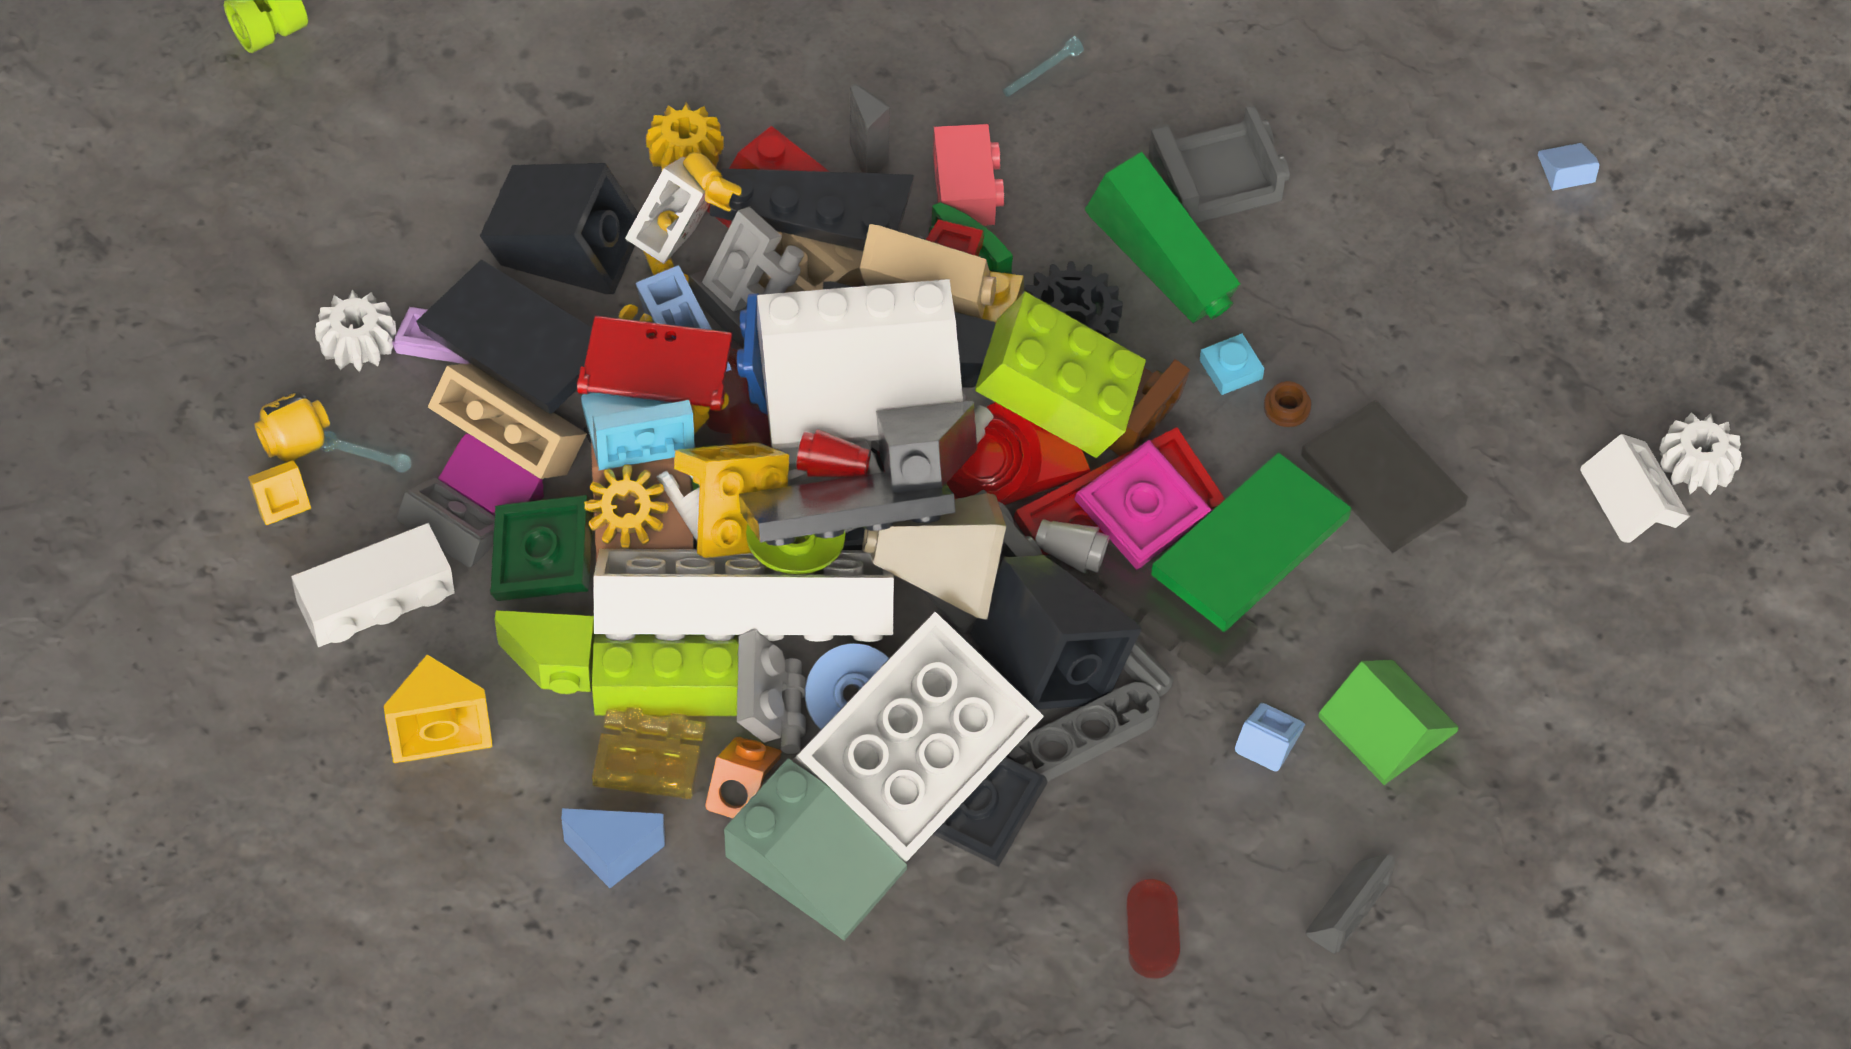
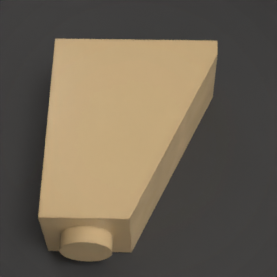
M869 225L860 264V270L866 286L949 279L954 312L982 319L985 305L993 304L996 292V277L990 276L986 259L883 226Z

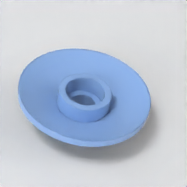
M845 644L823 654L811 668L805 685L806 706L814 723L822 729L847 703L843 697L844 688L847 685H854L860 690L889 658L878 649L864 644Z

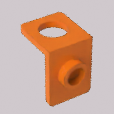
M735 737L716 757L705 805L706 809L734 818L762 787L764 776L780 760L782 751L755 740ZM728 780H736L743 784L748 795L746 803L741 806L728 804L721 794L722 784Z

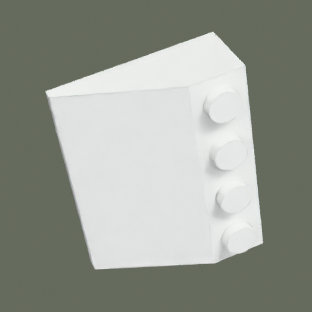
M949 279L757 295V330L772 448L799 447L804 431L815 433L817 429L849 442H860L865 439L867 441L879 440L876 411L963 402L956 320Z
M934 612L792 761L828 785L906 862L1044 716L945 620Z

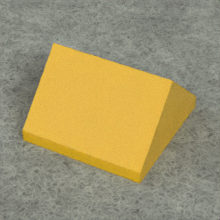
M429 655L424 657L384 704L393 763L492 747L485 690Z

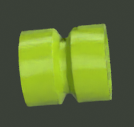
M302 0L224 1V10L228 22L241 45L249 53H254L274 43L275 34L277 33L286 37L308 25V17Z

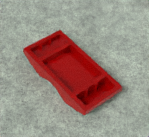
M994 402L986 407L991 411L994 418L984 428L986 434L977 444L976 452L946 485L954 493V499L974 496L980 491L985 490L987 494L996 495L998 502L1007 505L1077 479L1089 473L1090 468L1082 449ZM877 451L878 459L880 461L883 471L885 472L882 461L880 459V452Z

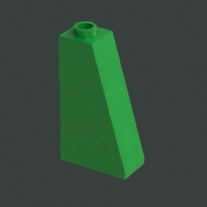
M1141 151L1107 172L1085 208L1089 217L1193 324L1206 315L1213 320L1226 312L1234 304L1231 297L1241 283Z

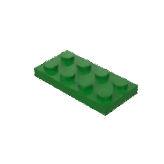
M1278 452L1154 562L1151 575L1225 632L1349 519L1351 507Z

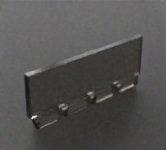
M1110 539L1098 572L1087 569L1085 573H1082L1072 566L1067 571L1097 594L1104 588L1106 591L1101 597L1135 622L1143 614L1145 617L1139 624L1142 628L1141 632L1168 651H1172L1180 643V640L1183 641L1184 644L1179 649L1177 657L1204 675H1207L1215 667V664L1224 669L1258 632L1259 627L1243 616L1223 632L1151 575L1153 563L1158 559L1154 557L1136 570Z

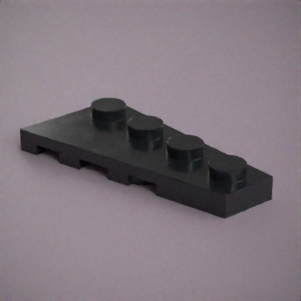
M722 168V178L739 185L742 191L740 196L732 194L729 201L730 212L710 204V216L733 221L738 210L750 207L778 232L864 251L870 224L900 231L912 190L914 175Z

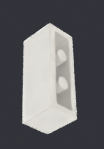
M429 523L291 576L296 601L318 647L330 642L338 643L345 641L358 631L376 624H388L396 620L401 614L422 606L436 605L447 596L454 594L451 567Z

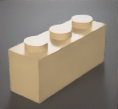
M471 363L448 365L428 405V408L540 479L567 475L587 433L554 412L550 415Z

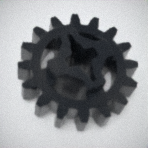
M1073 261L1068 262L1065 271H1060L1055 264H1051L1049 276L1046 277L1044 274L1036 272L1033 285H1025L1024 292L1026 291L1109 339L1110 333L1117 334L1119 331L1123 301L1118 300L1119 288L1118 286L1108 287L1109 275L1107 273L1094 277L1092 275V265L1090 264L1085 266L1083 271H1077ZM1097 303H1099L1102 310L1100 316L1097 314Z

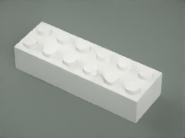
M599 549L594 572V634H606V638L611 640L633 639L635 634H655L657 639L674 641L683 639L685 634H705V638L708 640L726 641L733 639L734 634L741 635L753 630L758 631L769 641L781 640L784 638V635H804V638L809 641H828L833 639V635H853L855 640L873 642L881 640L883 635H893V574L874 565L871 553L863 552V550H842L837 559L827 567L813 573L795 575L770 569L756 559L752 553L704 558L697 554V549Z

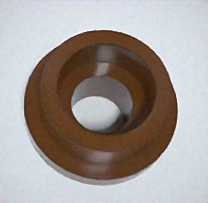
M1291 381L1281 382L1266 394L1264 412L1270 421L1279 426L1295 427L1308 419L1311 412V399L1300 384ZM1290 405L1293 409H1286L1281 406Z

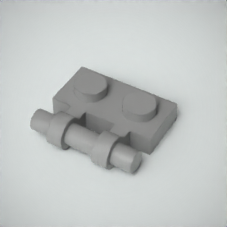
M744 208L737 211L702 283L734 312L746 307L748 294L785 293L788 286L795 284L800 274L799 264L804 253L798 247L791 245L787 246L781 257L775 249L782 236L752 208ZM763 272L771 277L766 289L758 283Z
M756 630L739 635L737 722L764 743L781 738V751L786 754H796L801 748V737L806 734V717L801 714V699L805 697L806 678L802 675V662L795 658L784 660L783 651Z

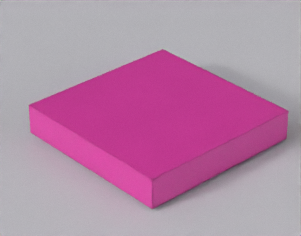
M1150 440L1078 491L1074 499L1104 534L1109 535L1112 543L1136 570L1192 530L1212 511Z

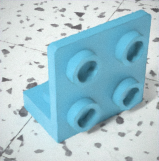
M594 392L581 396L582 408L599 470L674 458L675 450L695 448L693 412L689 400L672 403Z

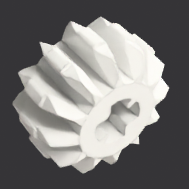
M352 290L348 297L349 299L342 300L333 295L332 307H320L319 322L316 323L315 335L316 340L319 341L321 353L325 356L326 360L335 359V364L338 365L340 370L349 363H353L354 367L360 372L363 363L369 361L378 366L381 360L380 354H391L393 348L392 340L395 338L397 330L395 321L391 317L390 308L386 302L377 303L372 292L360 299Z
M1692 412L1685 418L1684 422L1674 421L1669 427L1668 434L1662 438L1659 448L1661 451L1660 455L1662 456L1660 463L1663 472L1672 473V486L1684 482L1688 484L1690 494L1698 486H1701L1709 495L1716 490L1717 485L1727 487L1732 481L1735 471L1739 470L1742 461L1741 452L1739 451L1741 445L1740 436L1729 434V422L1717 425L1713 423L1711 413L1705 417L1704 421H1700Z

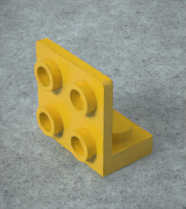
M760 443L675 450L674 469L693 476V482L700 484L697 554L699 556L710 558L752 553L746 539L747 522L740 513L739 494L787 487L789 454Z

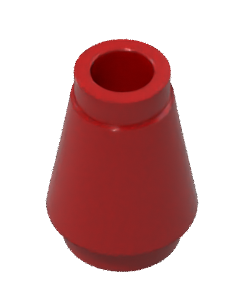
M819 429L815 433L804 431L799 445L796 467L797 470L806 471L808 477H854L867 475L871 459V449L862 448V446Z

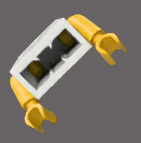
M694 152L690 153L687 157H681L663 169L625 239L643 250L653 275L674 267L671 256L694 232L709 204L730 212V198L733 193L740 196L741 187L723 179L721 173L705 155ZM684 274L687 282L689 283L688 275Z

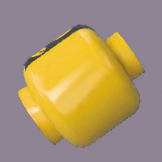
M293 392L264 405L260 411V421L254 424L258 438L270 458L277 456L284 462L296 460L320 449L325 441L323 429L330 426L328 416L319 400L310 402L300 392Z

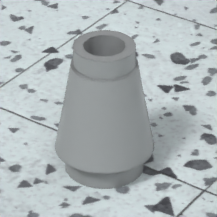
M1043 519L1035 542L1044 552L1082 573H1085L1087 569L1098 572L1107 549L1109 535L1100 533L1099 527L1056 521L1050 522Z

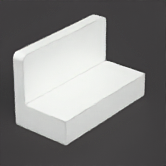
M1620 434L1581 466L1584 478L1620 540L1623 542H1632L1655 522L1676 528L1690 517L1645 441Z

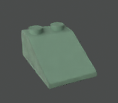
M789 758L724 828L725 856L844 941L907 870V864L828 785Z

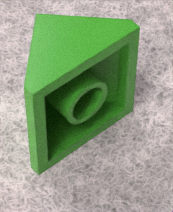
M1394 660L1361 661L1321 709L1318 716L1383 785L1458 732L1459 728Z

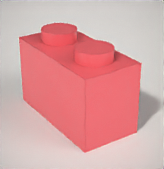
M989 124L934 127L933 162L937 202L967 214L983 226L995 225L996 207L1004 206L1003 179H994V170L1000 169V149L998 142H990Z

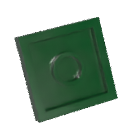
M587 495L495 506L490 594L496 601L589 591L592 530L589 526V521L593 518V512L585 510V501L590 500Z

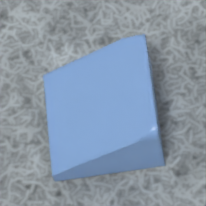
M1582 143L1538 152L1539 160L1552 191L1594 183L1596 181L1599 162Z
M1260 703L1244 722L1235 751L1239 755L1268 769L1278 771L1303 731L1305 723L1265 703Z

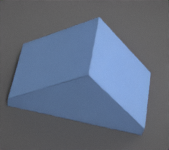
M562 808L561 819L564 842L609 888L613 887L665 846L664 814Z

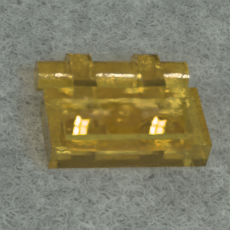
M627 707L626 711L607 709L604 728L622 732L621 736L601 733L592 774L593 786L692 799L700 759V746L683 744L684 739L703 742L706 722L687 720V714L671 713L670 717L643 714V709ZM641 733L664 736L666 739L665 741L642 739L639 736Z

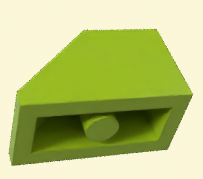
M496 610L495 626L498 644L541 689L552 690L560 694H573L577 691L591 692L593 645L596 635L594 634V616Z

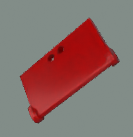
M595 315L584 367L581 366L577 381V392L581 394L594 392L672 403L689 400L690 405L711 407V410L721 411L724 404V379L733 333ZM654 333V336H650L647 338L648 334Z

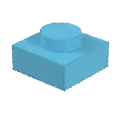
M1243 333L1201 349L1200 362L1221 395L1263 379L1264 367Z

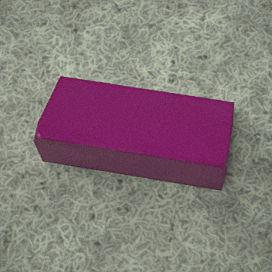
M469 433L462 437L438 478L494 516L495 506L539 501L544 497L542 479Z

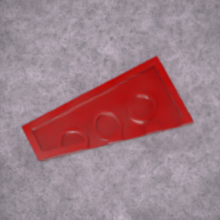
M1177 427L1151 440V443L1212 511L1225 500ZM1137 448L1017 509L1014 520L1024 535L1030 536L1035 541L1043 519L1050 522L1056 521L1098 527L1074 500L1076 493ZM1040 549L1042 555H1048V553Z

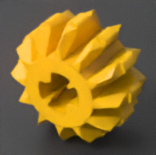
M686 102L682 110L676 111L668 105L664 112L665 116H653L651 129H648V134H646V147L649 148V158L653 167H661L663 171L666 166L694 152L705 155L715 167L717 166L719 155L722 154L724 149V137L721 135L720 123L717 117H708L705 106L692 111Z
M624 465L622 470L623 480L617 481L611 469L604 471L605 479L610 485L607 489L599 483H591L590 490L595 495L601 497L602 500L585 501V510L603 512L589 521V526L591 530H596L606 524L609 525L602 536L604 543L609 544L613 541L616 533L620 532L621 547L629 549L631 544L630 533L636 532L642 545L649 543L648 534L644 530L646 525L658 532L663 529V523L651 516V513H667L668 504L651 501L664 492V487L662 484H655L645 489L651 478V473L648 470H643L635 482L632 481L633 472L631 465ZM630 496L637 499L634 501L636 509L640 508L636 515L627 513L623 518L618 517L616 514L619 513L617 505H614L617 499L626 501Z

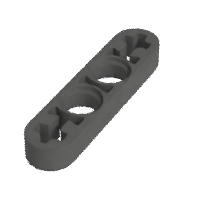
M1133 682L1126 684L1026 735L1006 757L1044 775L1047 781H1050L1151 729L1156 724L1159 716L1160 698L1158 693L1145 683ZM1134 701L1138 706L1146 704V712L1141 714L1137 709L1128 711L1129 702ZM1122 716V723L1120 726L1118 724L1117 718ZM1099 720L1108 726L1109 731L1103 737L1091 738L1082 731L1081 727L1087 721ZM1052 741L1062 744L1067 752L1060 759L1050 760L1040 754L1039 748L1044 743ZM1026 753H1029L1031 759L1028 763H1026Z

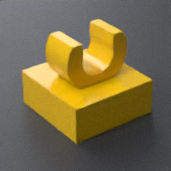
M294 460L248 477L260 516L265 525L311 509L299 468Z

